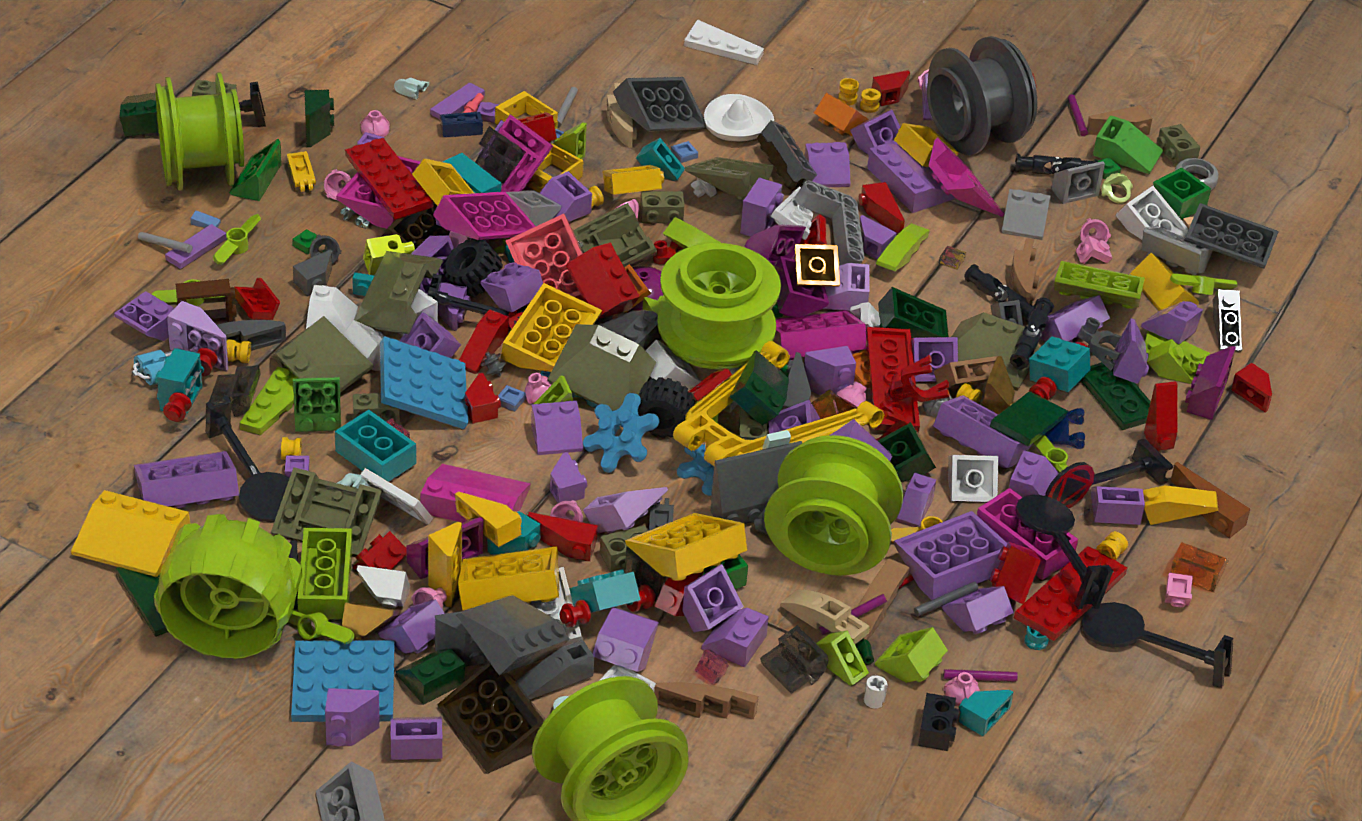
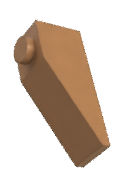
M1142 105L1091 115L1088 119L1087 131L1091 135H1098L1110 115L1129 121L1142 133L1149 135L1153 118Z
M997 356L950 362L934 370L937 384L948 380L949 388L946 389L956 390L960 389L965 383L972 386L987 382Z

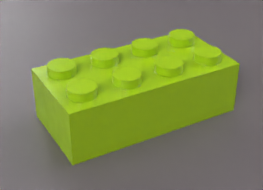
M304 528L301 553L302 578L298 588L299 613L308 615L321 612L327 619H343L345 603H349L353 550L351 528Z

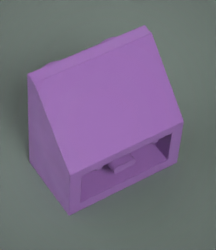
M569 171L552 177L539 193L561 205V210L553 218L565 214L570 222L591 213L592 193Z
M515 262L505 265L504 269L498 272L490 273L486 279L480 281L482 287L498 307L510 312H514L530 303L543 284L538 269Z
M145 291L116 311L114 316L141 333L164 341L169 338L167 316L174 307Z
M1091 487L1094 522L1141 524L1145 507L1143 489Z
M442 717L391 718V760L442 759Z

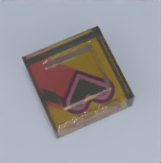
M946 246L939 257L938 263L958 270L966 258V252Z

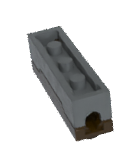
M770 120L756 139L761 145V150L768 155V161L777 169L776 173L785 181L784 185L789 190L794 191L799 186L802 187L806 181H813L817 173L786 127Z

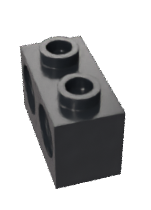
M926 693L918 746L948 751L949 741L954 742L957 727L952 726V723H957L959 709L955 708L956 698Z

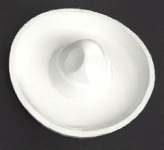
M726 94L717 97L708 104L704 112L706 128L714 136L726 141L741 142L754 140L770 120L774 121V116L768 107L752 97L741 94Z

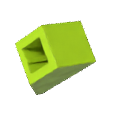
M1173 339L1150 349L1147 363L1159 377L1188 384L1192 383L1197 371L1196 365L1188 359L1183 349Z

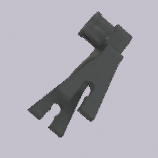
M1089 317L1085 325L1081 327L1078 336L1089 344L1090 352L1112 371L1115 363L1109 360L1107 355L1114 360H1118L1121 353L1100 346V344L1110 343L1115 348L1121 336L1110 331H1097L1100 322L1095 318Z

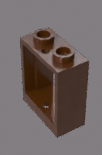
M229 279L175 284L177 305L181 301L187 303V299L224 296L225 309L204 310V312L216 325L233 322V317H237L236 304H232V301L236 300L235 288L230 287Z

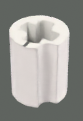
M877 675L867 679L864 703L868 707L880 708L882 703L885 702L888 685L885 678Z

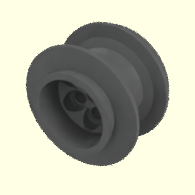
M994 36L984 37L975 43L969 58L958 49L945 48L938 51L930 63L927 83V101L930 114L940 133L961 154L973 155L980 152L985 147L990 132L1002 142L1013 143L1022 139L1032 128L1036 119L1038 105L1034 77L1025 57L1010 41Z

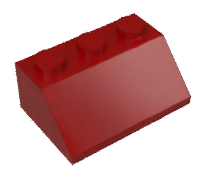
M611 242L592 247L566 264L584 301L602 310L598 319L631 310L640 297Z

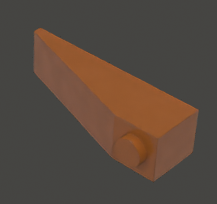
M1179 462L1174 464L1171 481L1176 487L1216 492L1218 511L1201 514L1213 528L1231 538L1246 526L1250 508Z

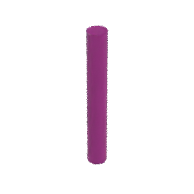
M1070 94L1067 99L1081 136H1086L1088 131L1075 95Z
M884 594L852 609L851 615L857 618L887 603ZM823 626L819 627L822 635L830 632Z
M944 669L943 671L944 679H953L962 672H967L975 680L1017 682L1018 679L1017 672Z

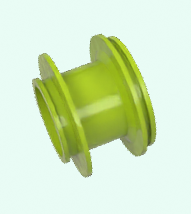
M221 72L216 73L215 77L216 94L176 98L173 93L170 77H165V86L155 83L159 140L167 187L172 186V183H176L178 191L183 190L184 169L224 165L228 186H233L234 164L244 167V142L236 89H231L230 93H226Z
M705 243L685 248L666 262L660 278L661 290L666 300L658 312L657 325L662 339L677 357L702 368L732 369L744 366L750 360L754 351L757 350L761 353L763 345L768 341L774 340L776 319L771 309L779 298L781 283L776 269L766 258L738 245Z
M828 435L812 438L795 447L783 459L778 472V489L771 495L765 508V528L777 549L791 561L806 569L837 576L862 573L879 564L889 550L892 537L890 525L897 518L901 510L903 488L891 462L871 445L845 436Z
M617 676L587 685L560 703L545 719L538 730L532 747L533 763L544 778L552 782L563 783L561 803L571 820L640 821L662 806L681 784L689 762L687 739L675 723L656 718L658 710L656 695L643 680L629 676Z

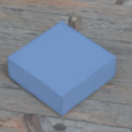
M689 141L671 146V152L680 163L698 158V151Z
M508 385L498 395L501 406L514 412L526 399L525 392Z

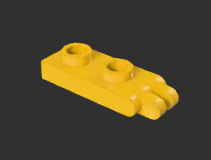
M307 151L286 154L295 188L299 187L300 192H305V186H307L309 191H313L316 179Z

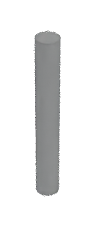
M576 87L570 88L558 112L557 127L561 126L578 92Z
M145 232L138 234V239L187 253H190L193 249L192 245Z

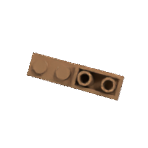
M1026 238L1023 251L1014 250L1011 282L1013 290L1025 297L1026 301L1030 303V301L1034 302L1037 289L1034 288L1038 286L1039 276L1035 275L1037 267L1033 266L1037 248H1033L1034 239Z

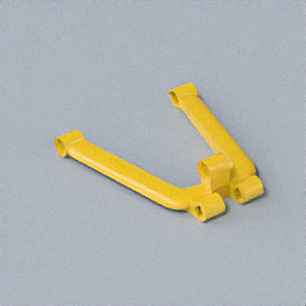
M773 341L766 342L761 349L760 354L777 368H783L790 359L788 351ZM747 363L691 407L686 413L685 421L677 425L673 432V438L690 451L697 450L705 442L704 460L714 466L715 460L763 450L762 447L766 436L754 440H745L731 433L712 419L733 402L729 396ZM863 401L857 409L854 408L844 413L786 429L791 435L789 444L798 441L804 443L812 438L831 435L853 419L861 426L868 425L871 428H876L882 423L884 412L870 402Z

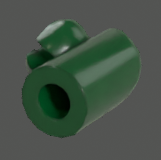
M861 639L855 646L864 664L870 665L874 662L871 644L868 640Z

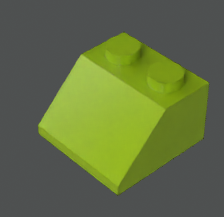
M930 627L899 635L874 664L879 669L905 683L912 681L921 682L930 675L929 671L942 662V657L948 649L935 629Z

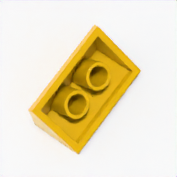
M1150 253L1130 273V275L1145 278L1142 292L1159 311L1183 301L1193 302L1196 305L1199 304V301L1185 285L1175 284L1170 280L1173 272L1153 253Z
M456 522L428 535V586L434 590L437 588L443 589L447 595V599L443 603L447 607H452L462 566V522Z

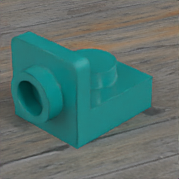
M355 272L352 278L353 294L365 296L375 275Z

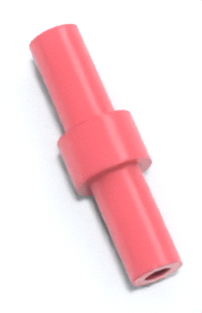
M477 93L474 99L466 104L463 113L476 112L484 96L481 93Z

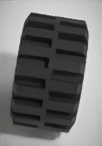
M472 238L458 244L451 251V254L446 258L447 261L444 263L443 273L451 284L466 286L467 296H477L478 293L482 294L485 292L480 281L486 279L490 273L500 271L503 268V264L501 263L502 259L486 241Z
M658 377L657 380L653 378L649 382H645L643 387H641L639 392L641 403L638 407V415L643 416L649 413L657 415L659 424L649 432L654 436L660 435L662 438L669 436L671 438L677 425L685 421L686 413L694 406L695 400L692 399L693 394L688 392V388L682 386L681 382L672 381L671 378L664 379L663 377Z

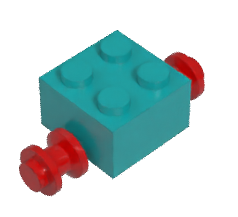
M1051 336L1029 358L1030 380L1036 382L1029 391L1048 401L1050 397L1056 394L1057 389L1069 392L1090 371V348L1082 342L1072 343Z
M174 348L171 355L166 357L161 371L157 372L155 383L158 384L157 400L159 401L160 411H163L169 420L175 422L184 420L202 389V377L210 375L212 367L218 361L217 355L211 349L200 348L195 353Z
M622 569L577 581L578 586L569 588L573 605L570 603L563 604L559 615L561 622L568 628L576 626L577 621L581 624L589 623L592 612L624 604L632 612L638 611L641 605L645 609L651 608L655 601V593L646 584L638 588L634 572L624 574Z

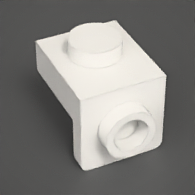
M869 302L850 307V312L865 323L866 329L867 327H878L880 325L879 312Z

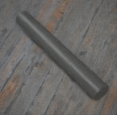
M976 582L969 583L915 607L914 613L916 616H920L977 591L978 585Z

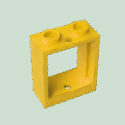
M523 91L495 107V124L498 125L501 120L505 122L510 114L517 119V117L524 113L533 116L548 112L553 115L555 129H557L558 112Z
M903 123L894 139L897 144L924 167H929L934 141L937 137L956 156L958 155V152L931 127Z
M551 144L553 145L552 149L526 186L540 193L552 178V176L543 172L551 164L564 170L560 174L569 171L579 180L583 177V160Z
M424 158L412 173L437 206L443 195L474 193L456 169L449 163Z
M652 165L602 170L604 191L613 195L662 189V183H664L663 171Z

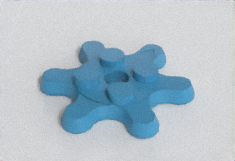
M636 393L627 394L622 406L615 411H612L610 406L606 404H599L595 408V415L599 419V429L594 434L586 436L583 440L584 448L588 452H593L597 449L604 450L601 467L607 473H611L616 469L619 459L624 455H630L636 462L643 461L647 456V449L641 443L642 436L645 432L655 429L659 424V418L655 414L638 415L641 397ZM620 426L623 427L621 435L616 437L615 435Z
M701 445L694 451H690L685 447V453L693 457L694 460L681 463L677 468V475L684 479L690 477L702 479L704 482L702 492L705 495L712 496L714 466L704 460L705 445Z

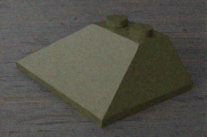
M715 157L686 166L685 171L730 195H737V199L744 200L758 178L769 180L773 171V165Z
M628 203L573 230L583 252L588 251L592 247L611 242L624 268L629 264L635 266L657 255L654 244L649 237H646Z
M386 251L354 320L373 329L409 334L417 318V314L411 308L413 299L423 278L432 279L433 273L437 274L443 260L441 258Z
M984 312L961 321L951 336L958 338V361L1002 356L1014 390L1018 391L1030 371V366L1028 365L1024 369H1017L1010 363V357L1015 353V346L1025 327ZM1037 345V347H1036L1034 353L1040 348L1038 345Z
M325 316L271 354L272 358L282 368H288L297 379L340 377V392L374 368L373 364Z
M576 324L547 381L554 383L560 376H564L572 393L597 405L606 404L610 406L612 411H615L622 406L627 394L636 393L639 395L641 387L648 381L656 361L638 343L600 325Z
M293 467L271 533L303 542L304 528H351L352 555L357 556L364 548L383 491L362 484L357 489L319 479L315 472Z

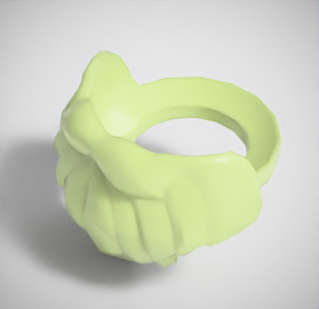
M1111 174L1102 184L1101 195L1108 196L1111 201L1117 204H1123L1129 200L1131 196L1130 190L1133 188V185L1124 174ZM1111 184L1124 188L1127 193L1124 198L1116 197L1112 193Z

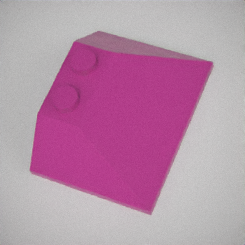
M510 114L499 129V132L505 136V139L484 167L486 172L501 183V192L522 191L553 147V145Z
M937 137L934 141L928 166L933 171L931 176L938 183L943 184L940 186L941 189L948 196L952 194L957 200L998 216H1004V212L968 166Z

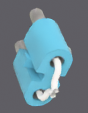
M156 350L135 356L132 374L140 376L149 385H157L155 383L156 374L159 370L161 371L166 357L170 356L172 351L164 353L162 350Z

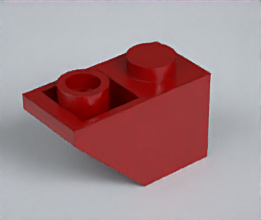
M909 70L873 77L872 89H876L881 93L880 106L900 102L908 89Z
M479 373L465 392V404L467 405L468 416L472 424L498 418V408H501L500 398L494 394L492 383L487 381L484 373Z

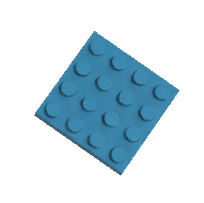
M383 336L380 341L381 403L465 429L468 425V409L465 404V392L467 391L465 363Z
M394 640L352 641L349 644L338 641H295L292 722H325L328 688L379 690L380 721H391V718H393Z

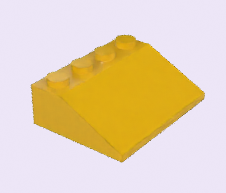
M543 283L504 340L501 359L520 368L551 372L575 325H594L602 310Z
M104 490L92 504L71 549V555L157 577L169 556L178 530L185 524H190L189 512Z
M698 513L690 514L625 540L626 545L660 575L671 577L674 581L684 580L689 574L701 573L706 567L720 565L721 561L737 558L738 554L747 551L744 523Z
M557 546L463 559L458 580L462 610L477 607L510 595L528 604L531 601L541 600V602H550L555 600V598H559Z

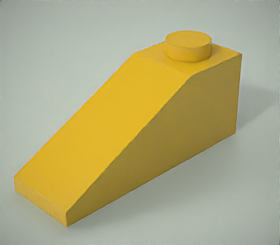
M1166 485L1143 490L1144 510L1150 525L1218 511L1217 494L1215 491Z
M462 492L455 493L457 512L466 520L481 517L483 519V534L498 547L521 535V517L507 505Z

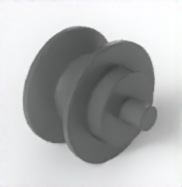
M486 352V357L483 359L484 362L481 366L488 367L487 375L497 374L498 377L501 376L500 371L504 369L503 366L506 364L498 360L501 354Z

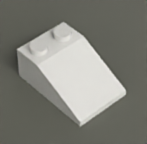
M1154 186L1128 202L1116 214V217L1124 227L1142 240L1145 227L1158 226L1183 237H1186L1189 230Z

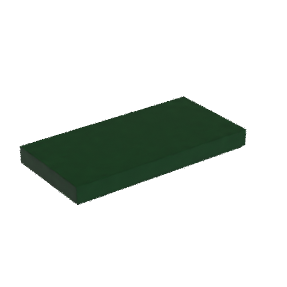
M1102 362L1091 365L1090 371L1081 379V382L1122 430L1145 424L1151 401L1136 383L1113 375V370H1109Z
M1029 391L991 420L990 427L1026 446H1030L1066 417L1068 410Z
M120 567L116 568L119 579L154 636L157 637L168 633L169 631L163 623L154 602L160 574L154 577Z

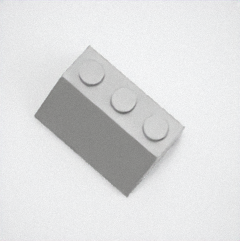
M1158 226L1145 227L1143 230L1142 250L1148 252L1147 256L1153 253L1156 257L1167 260L1166 264L1173 267L1182 266L1185 268V272L1192 275L1205 272L1213 250L1185 241V237Z
M350 762L316 790L322 821H385L374 773L356 763Z

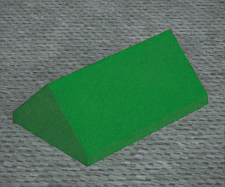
M276 139L250 157L229 191L231 195L256 201L261 200L282 165L281 141L279 139Z

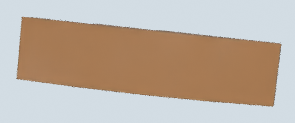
M888 558L874 578L858 606L881 594H884L887 603L857 617L870 626L869 634L864 639L869 640L885 618L886 610L897 596L898 588L909 574L910 567Z
M683 682L656 683L654 688L659 705L700 718L703 711L726 719L730 712L750 719H754L757 713L759 696L735 689Z

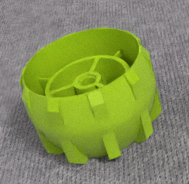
M225 514L207 515L203 526L196 523L185 524L178 530L169 556L161 568L159 584L154 595L156 609L160 613L167 630L175 639L177 638L197 652L208 656L242 659L273 647L280 641L283 628L293 613L295 597L302 578V566L295 558H288L292 545L280 534L272 536L266 530L259 527L260 521L247 518V521L243 522L227 520Z

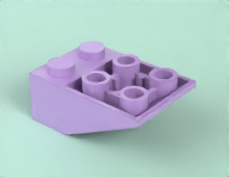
M855 263L840 265V286L825 287L829 304L823 309L850 310L852 306L868 302L869 265Z
M181 301L167 316L170 350L173 351L174 348L196 353L200 348L211 349L218 357V361L213 367L227 372L226 335L200 307Z
M668 488L627 491L597 497L583 511L591 524L598 525L597 533L607 532L609 534L619 529H622V531L628 530L634 526V521L637 518L648 513V508L651 505H655L662 500L661 496L668 491Z

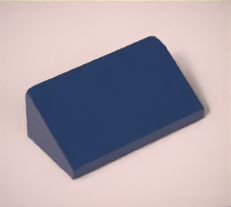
M480 112L440 115L443 137L483 134V121Z

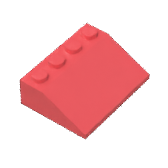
M561 214L506 240L515 263L538 269L543 283L584 301L566 267L567 263L583 254L565 214Z

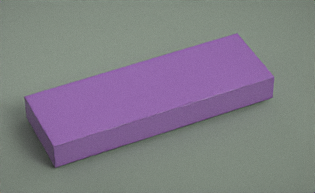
M469 82L432 107L430 115L440 120L441 114L461 113L466 104L472 101L477 93L485 96V90Z
M211 224L183 242L192 245L193 249L190 253L172 249L165 254V259L182 269L226 240V232Z

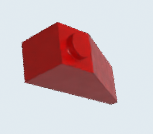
M887 183L862 185V191L859 194L860 206H863L866 214L898 235L904 229L905 219Z
M489 309L481 318L459 358V361L465 363L466 371L477 374L483 367L481 364L486 357L485 353H495L508 336L509 316Z
M1176 381L1157 383L1154 385L1144 435L1157 451L1174 449L1178 433V384Z
M533 512L528 513V517L540 523L541 541L551 547L557 546L558 551L566 557L591 561L597 543L598 525Z

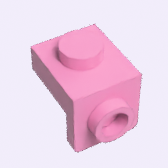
M1090 236L1080 243L1076 249L1079 261L1083 264L1091 256L1105 263L1112 259L1109 245L1103 240L1099 241Z
M1169 573L1167 576L1165 602L1171 603L1174 607L1189 606L1192 600L1191 587L1193 576Z

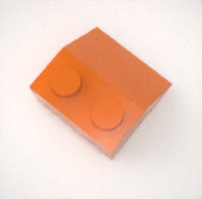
M825 93L814 111V114L819 116V122L827 127L829 124H832L834 126L833 130L842 136L844 133L853 136L850 130L869 120L857 110L828 93Z

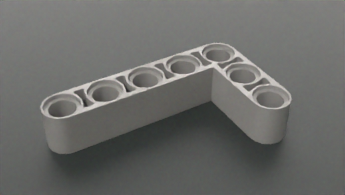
M810 180L806 181L795 196V201L803 208L832 218L834 241L838 247L839 266L846 263L861 264L864 260V251L856 200L847 194Z

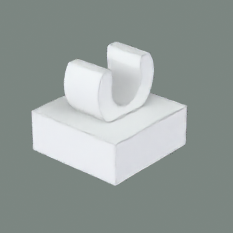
M699 178L691 183V187L694 189L693 192L697 197L703 196L705 192L710 198L717 194L716 188L713 185Z

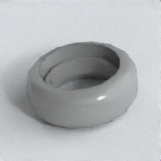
M1188 158L1180 161L1175 167V171L1184 168L1189 173H1198L1205 176L1206 179L1199 180L1209 186L1211 191L1218 183L1219 173L1216 167L1206 160Z

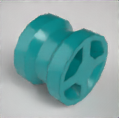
M1027 625L1024 638L1027 647L1033 650L1045 649L1049 642L1047 636L1040 634V632L1035 629L1033 630Z

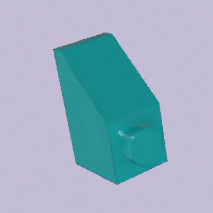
M661 138L644 146L636 157L641 166L652 165L658 167L660 171H663L664 178L672 181L678 180L685 170V167Z
M518 511L517 513L522 520L521 535L500 547L488 539L487 553L491 555L527 551L531 547H535L541 538L540 523Z
M1011 690L975 691L969 698H964L960 703L958 722L984 736L1009 711L1014 692Z

